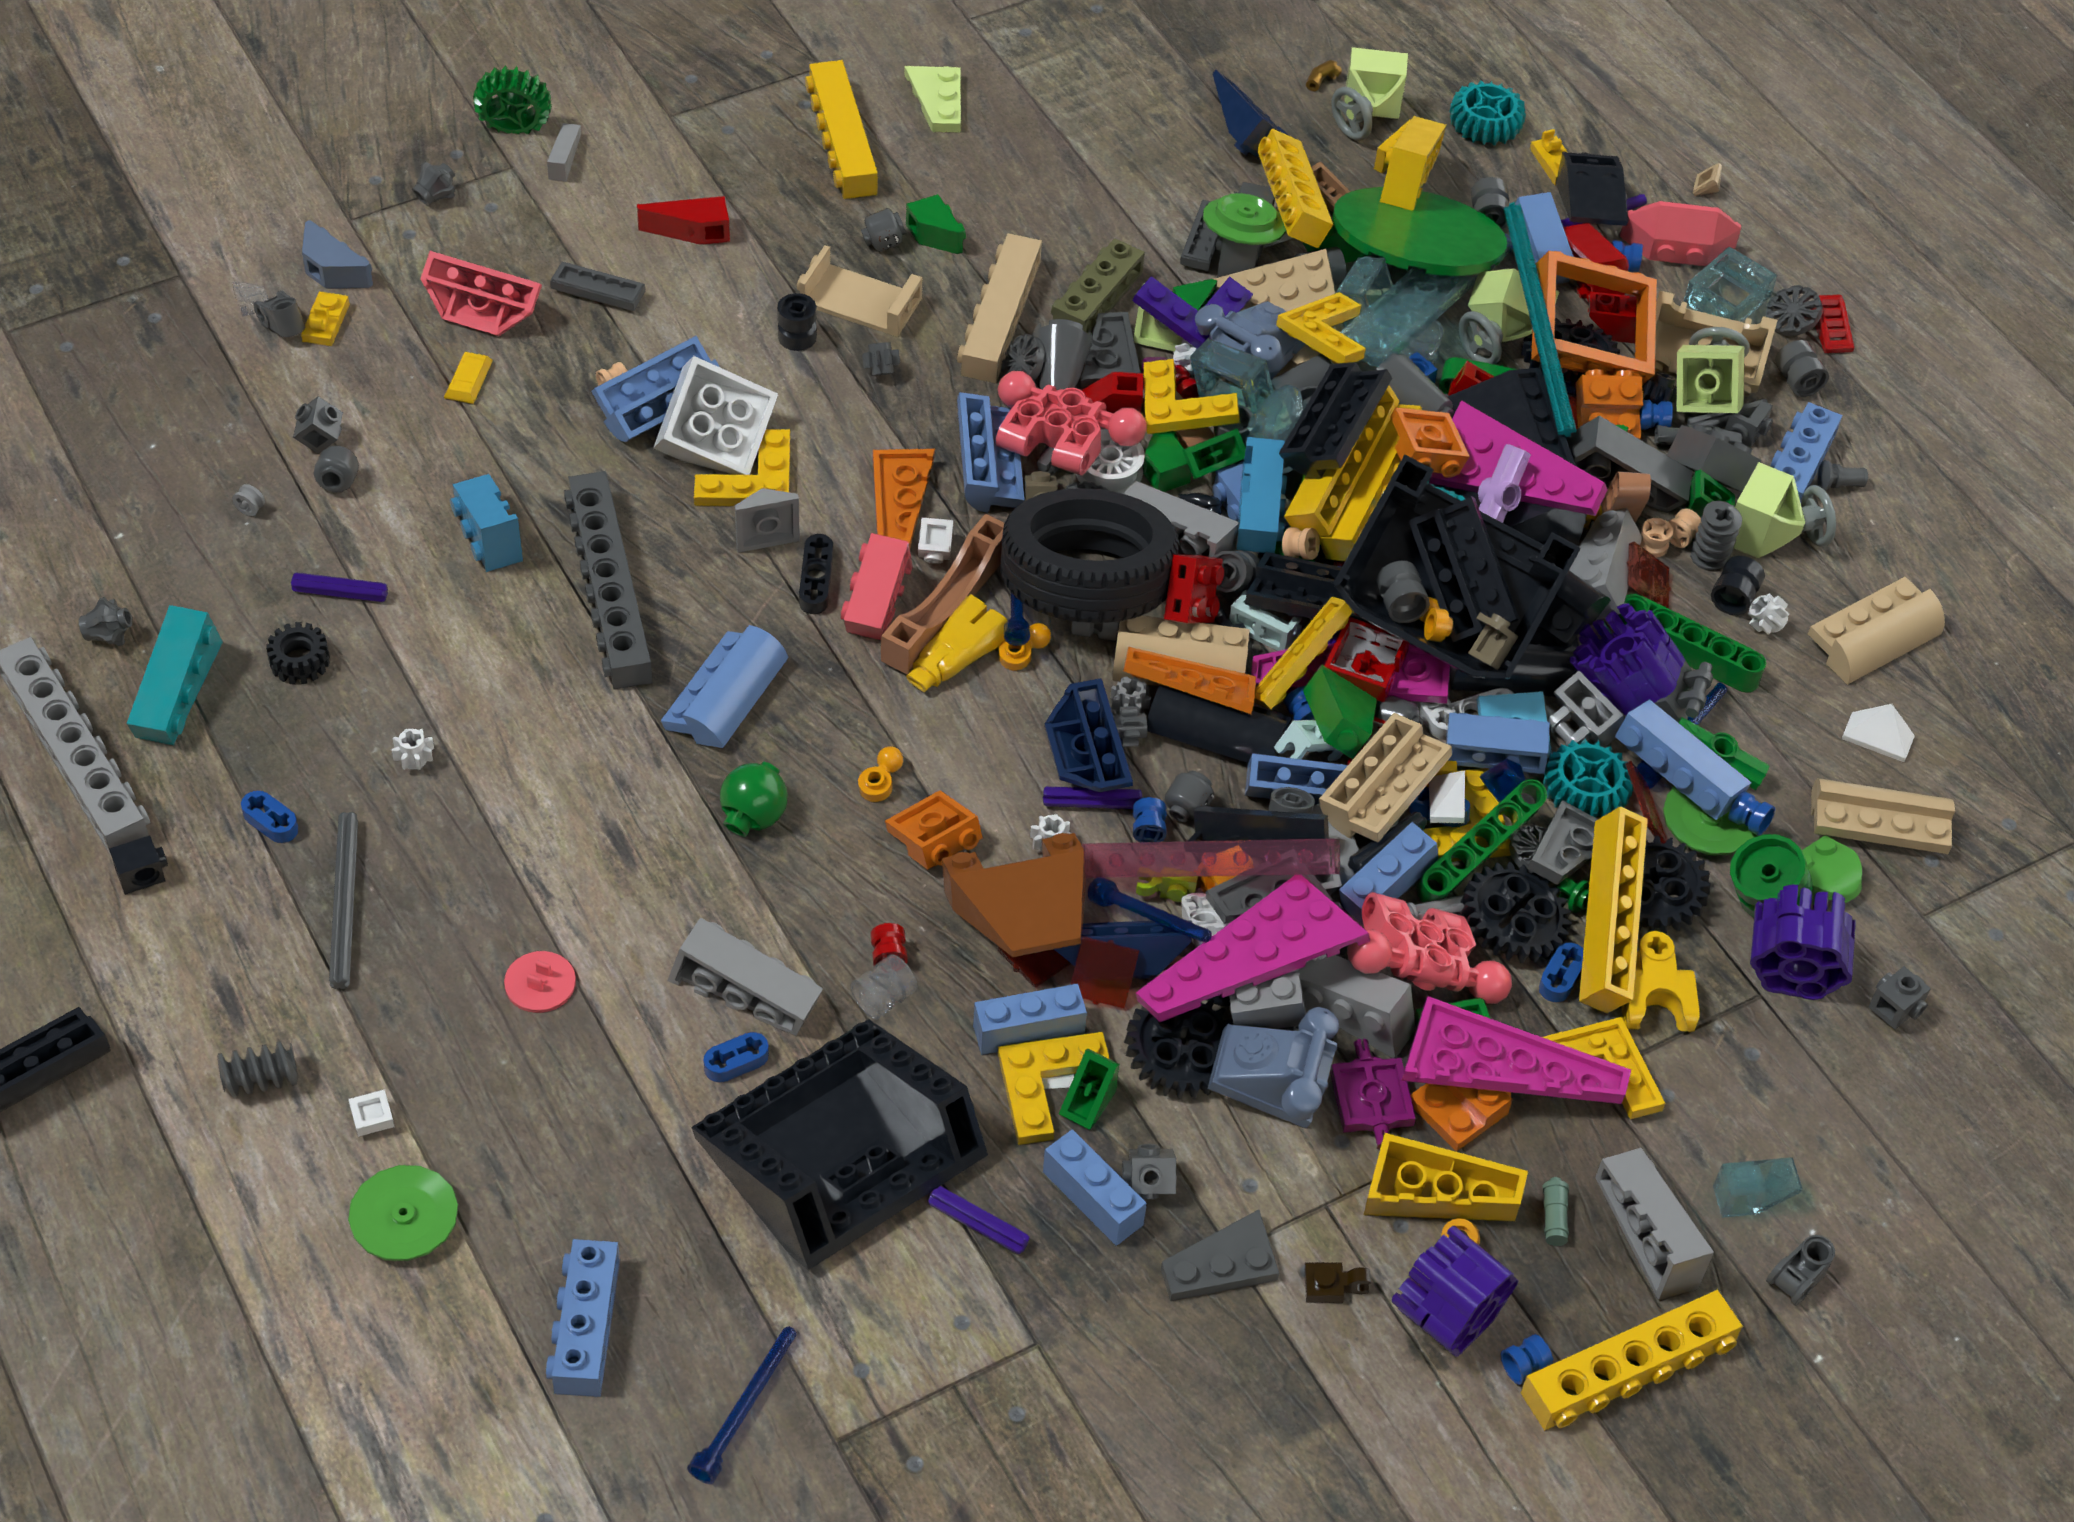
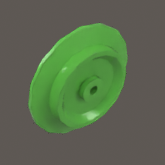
M1244 193L1229 194L1209 202L1203 210V220L1210 230L1223 238L1237 243L1249 245L1270 244L1280 240L1286 233L1280 213L1276 211L1272 204L1254 195Z
M1676 787L1666 796L1663 808L1666 826L1678 841L1686 843V846L1692 850L1709 855H1731L1747 840L1757 836L1749 831L1748 826L1745 824L1738 825L1728 819L1729 812L1715 820L1685 794L1679 792Z
M398 1165L377 1172L361 1184L351 1200L348 1221L354 1239L367 1253L384 1260L409 1261L428 1255L447 1240L456 1225L458 1203L452 1186L439 1173L422 1166Z

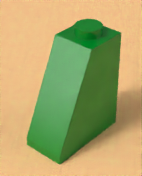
M1321 665L1304 687L1303 693L1324 742L1353 759L1372 734L1377 699L1324 665Z

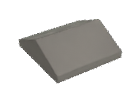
M762 488L736 504L737 552L740 553L800 541L798 494Z

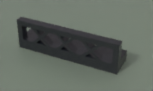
M1199 806L1194 810L1195 833L1186 842L1187 852L1219 854L1241 845L1245 854L1248 853L1251 857L1274 859L1292 849H1296L1304 861L1317 862L1329 848L1328 815Z

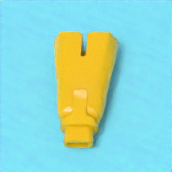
M970 594L956 608L940 631L924 646L918 659L913 663L914 669L906 678L922 692H926L931 686L938 687L941 681L944 682L954 677L974 661L998 648L1005 639L1012 637V627L1006 617L991 608L987 611L985 603Z

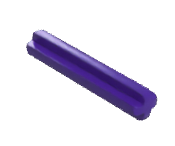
M298 572L294 573L291 579V587L295 592L377 602L386 601L388 595L387 584L381 582Z
M1047 786L1043 790V804L1051 807L1133 809L1134 803L1143 798L1142 791L1139 789H1114L1098 792L1080 787Z
M941 1186L932 1191L928 1201L930 1206L1016 1254H1021L1026 1249L1030 1239L1028 1234Z

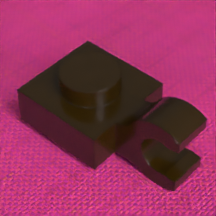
M1305 1262L1306 1303H1343L1344 1293H1369V1284L1371 1282L1370 1268L1359 1267L1343 1272L1342 1262Z

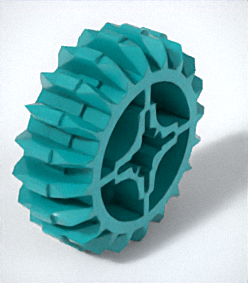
M1480 80L1476 85L1470 82L1468 87L1461 86L1460 91L1456 92L1449 110L1451 125L1455 126V132L1462 133L1463 138H1472L1473 143L1481 141L1485 145L1486 142H1491L1495 146L1499 141L1506 144L1508 139L1514 140L1515 136L1520 134L1526 118L1525 101L1520 100V94L1513 93L1512 88H1504L1503 83L1495 85L1491 81L1489 84H1485Z
M1586 738L1580 745L1574 740L1568 746L1561 744L1557 752H1553L1550 755L1548 764H1546L1543 784L1547 789V799L1554 800V808H1558L1563 800L1595 818L1596 816L1601 818L1620 806L1625 808L1634 789V773L1630 771V762L1622 761V753H1612V745L1607 748L1601 747L1599 740L1594 745L1589 744ZM1564 773H1566L1569 776V781Z

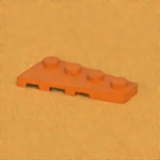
M935 449L873 450L876 528L878 535L908 541L909 548H911L935 458Z
M1128 647L1124 672L1130 673L1136 678L1148 679L1248 714L1252 713L1256 676Z

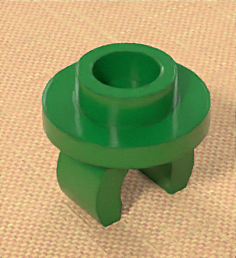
M1569 878L1560 882L1557 886L1562 891L1559 897L1567 898L1568 909L1573 913L1587 909L1589 882L1583 880L1577 884Z

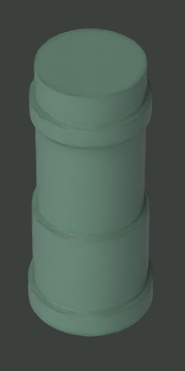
M1553 1177L1542 1186L1545 1211L1544 1235L1546 1236L1547 1244L1562 1246L1568 1242L1569 1236L1567 1220L1569 1185L1561 1181V1178Z

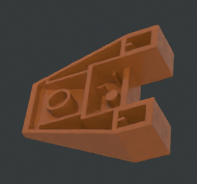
M1059 833L1053 837L1042 839V858L990 868H983L976 852H959L953 856L942 858L944 890L952 910L1012 957L1081 944L1086 874L1084 849L1075 833Z

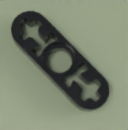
M824 534L811 535L806 539L804 545L799 605L808 614L822 613L828 607L833 564V541ZM817 548H822L821 558H815ZM812 570H821L825 575L820 578H813L808 573ZM812 590H817L816 600H810Z

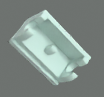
M1244 591L1231 606L1229 619L1232 624L1242 622L1246 629H1250V638L1277 651L1288 649L1301 632L1302 626L1299 623L1302 617H1293L1290 622H1287L1265 610L1246 605L1247 591Z
M1316 720L1292 721L1274 746L1279 754L1287 750H1295V753L1290 757L1294 759H1302L1307 751L1323 752L1334 750L1329 755L1328 761H1336L1343 755L1342 752L1324 742Z

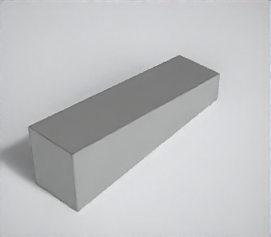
M562 124L547 161L549 180L567 182L581 137V125Z

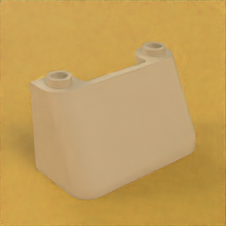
M1659 291L1656 302L1655 371L1677 376V351L1683 345H1689V340L1695 332L1708 327L1729 328L1744 335L1749 342L1750 350L1744 358V396L1756 393L1760 386L1777 320L1763 316L1759 324H1751L1752 319L1746 318L1745 323L1688 309L1686 308V302H1681V306H1678L1673 302L1674 294ZM1712 336L1701 339L1698 345L1710 344L1713 340ZM1723 337V340H1726L1729 344L1740 346L1735 340Z

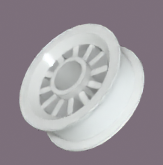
M1102 429L1100 454L1084 475L1076 474V477L1080 483H1083V481L1093 482L1097 486L1101 485L1107 488L1108 491L1123 494L1136 481L1140 482L1142 479V465L1145 458L1144 449L1140 442L1132 447L1120 446L1112 440L1107 429Z

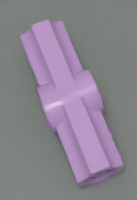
M1506 444L1492 477L1484 479L1479 487L1478 498L1481 502L1479 507L1481 512L1503 523L1507 511H1512L1518 506L1521 499L1519 482L1531 456L1530 453L1513 445Z

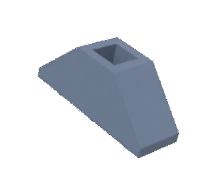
M311 220L305 222L302 255L305 272L309 277L326 289L370 288L373 286L372 266L364 256H359L346 243L338 241L324 227L320 228Z

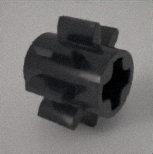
M1655 371V375L1642 385V391L1645 394L1643 400H1650L1656 405L1661 401L1675 403L1677 386L1674 383L1676 379L1666 373Z

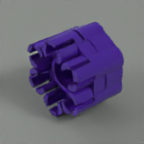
M1621 604L1617 606V609L1627 624L1624 625L1614 610L1606 616V621L1614 631L1613 634L1603 620L1593 621L1592 625L1602 639H1599L1591 626L1587 624L1579 633V641L1582 645L1573 652L1575 656L1570 657V662L1577 672L1580 671L1623 715L1627 716L1630 711L1649 699L1655 703L1670 695L1676 688L1685 658L1651 610L1648 612L1646 610L1636 612L1630 604Z
M1798 885L1784 886L1783 890H1780L1777 899L1769 898L1764 899V904L1760 901L1756 903L1750 965L1755 969V973L1761 981V986L1765 990L1772 993L1802 997L1808 1000H1819L1827 994L1836 991L1841 986L1851 983L1853 978L1856 920H1852V916L1845 912V898L1841 894L1833 892L1831 912L1827 911L1828 891L1815 894L1812 910V891L1803 887L1800 891V904L1798 906Z
M1452 1226L1447 1230V1234L1450 1235L1449 1238L1443 1234L1434 1247L1431 1246L1418 1257L1413 1264L1415 1267L1408 1274L1409 1278L1399 1287V1290L1403 1293L1401 1295L1398 1292L1395 1293L1391 1302L1452 1355L1458 1357L1494 1322L1517 1287L1519 1280L1516 1279L1510 1270L1460 1229Z

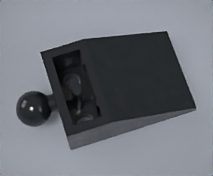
M1562 152L1556 185L1570 222L1627 226L1628 214L1624 169L1619 157L1594 155L1588 152Z

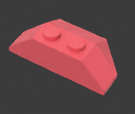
M1659 201L1643 206L1635 211H1627L1628 223L1627 226L1621 227L1620 237L1630 245L1632 243L1643 244L1642 255L1648 260L1707 267L1735 250L1741 231V224L1734 222L1729 215L1719 208Z
M433 251L429 252L420 278L443 320L498 337L533 314L542 284Z

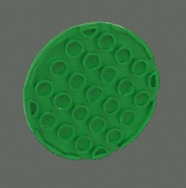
M1371 187L1349 192L1340 197L1335 204L1332 222L1335 230L1343 240L1367 256L1373 253L1384 257V263L1408 270L1410 265L1419 269H1425L1426 274L1465 276L1488 271L1491 265H1499L1505 256L1507 238L1502 229L1493 220L1468 205L1444 196L1422 191L1420 197L1416 200L1414 210L1411 211L1380 202L1383 187Z

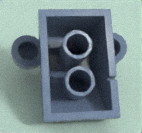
M1268 301L1237 313L1230 311L1226 316L1222 307L1210 304L1198 310L1194 319L1198 332L1202 335H1210L1212 360L1209 362L1211 370L1255 396L1293 358V354L1296 355L1305 343L1297 338L1290 337L1287 332L1276 326L1278 315L1286 311Z
M1314 1007L1301 1019L1298 1031L1227 1024L1222 1032L1207 1089L1307 1128L1312 1122L1313 1114L1319 1108L1322 1096L1329 1084L1327 1080L1331 1063L1338 1047L1336 1042L1331 1041L1339 1030L1337 1017L1326 1008Z

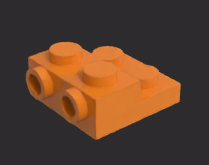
M1600 369L1586 371L1585 375H1582L1576 382L1578 428L1601 416L1615 425H1625L1629 428L1628 433L1641 439L1642 376H1633V371L1630 370L1617 371L1615 376L1604 375V371Z
M1395 407L1390 417L1400 437L1395 446L1400 460H1402L1405 454L1434 469L1433 472L1443 474L1446 478L1459 475L1470 456L1450 414Z
M941 790L885 820L887 831L904 843L909 857L927 870L933 866H942V858L950 857L965 849L971 850L975 848L979 840L983 838L978 816Z
M1429 1083L1424 1084L1410 1094L1413 1109L1456 1152L1508 1115L1513 1100L1511 1092Z

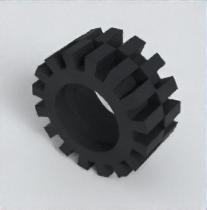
M295 622L294 628H291L290 624L284 625L285 631H281L279 628L274 631L275 636L270 635L268 638L269 644H266L270 668L275 677L279 675V679L283 682L289 678V683L296 685L297 679L301 680V684H306V678L310 677L312 681L318 679L317 672L321 675L326 672L325 667H329L330 655L326 636L324 633H321L320 628L316 627L313 630V626L310 623H306L304 628L301 622ZM297 649L310 651L302 657L293 658L286 656L291 651Z

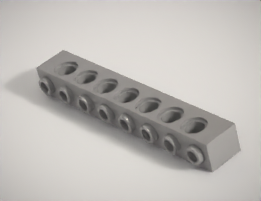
M29 637L1 649L0 675L108 853L110 854L109 848L149 836L146 825L151 822L146 810L142 805L136 807L133 802L136 800L130 784L128 782L121 783L119 779L122 777L115 760L113 758L107 760L105 757L107 750L99 736L93 738L90 733L93 732V728L85 713L79 715L77 712L79 705L71 691H64L65 683L58 669L51 670L49 667L52 663L45 648H38L33 639Z

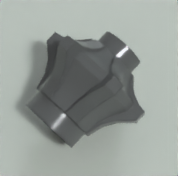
M424 161L421 164L419 179L412 188V191L427 206L439 199H452L455 196V188L452 184V178L455 176V173L445 163L439 166L431 165Z
M105 597L98 600L93 610L79 618L80 632L86 641H105L108 644H115L117 646L124 645L125 631L128 627L132 626L130 611L127 608L118 607L115 599L107 601Z

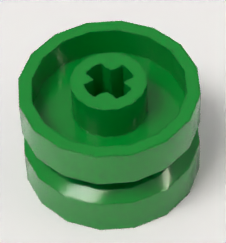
M1764 834L1749 839L1736 850L1730 863V876L1741 906L1753 918L1756 903L1760 901L1764 904V899H1777L1780 890H1783L1784 886L1798 885V906L1800 904L1801 888L1805 887L1812 891L1813 881L1801 848L1790 838L1778 834Z

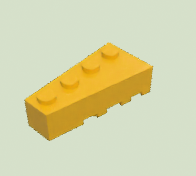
M1413 116L1409 124L1404 123L1402 131H1399L1397 139L1393 140L1392 146L1388 147L1384 164L1389 166L1380 202L1411 211L1414 210L1416 200L1422 192L1420 187L1424 183L1426 184L1430 170H1432L1439 155L1446 124Z
M1384 1133L1364 1215L1515 1221L1521 1204L1528 1171Z

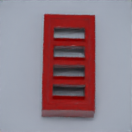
M1818 295L1823 311L1815 328L1824 353L1853 352L1854 343L1842 295ZM1830 338H1842V340H1830Z

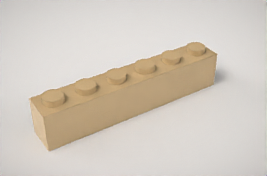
M1008 233L1004 244L998 245L995 258L997 263L991 264L988 274L989 284L984 283L980 297L982 303L976 304L973 313L974 324H968L966 330V345L961 344L958 351L957 362L962 363L961 376L992 383L997 382L1002 361L1006 358L1005 352L1011 344L1041 262L1042 240Z

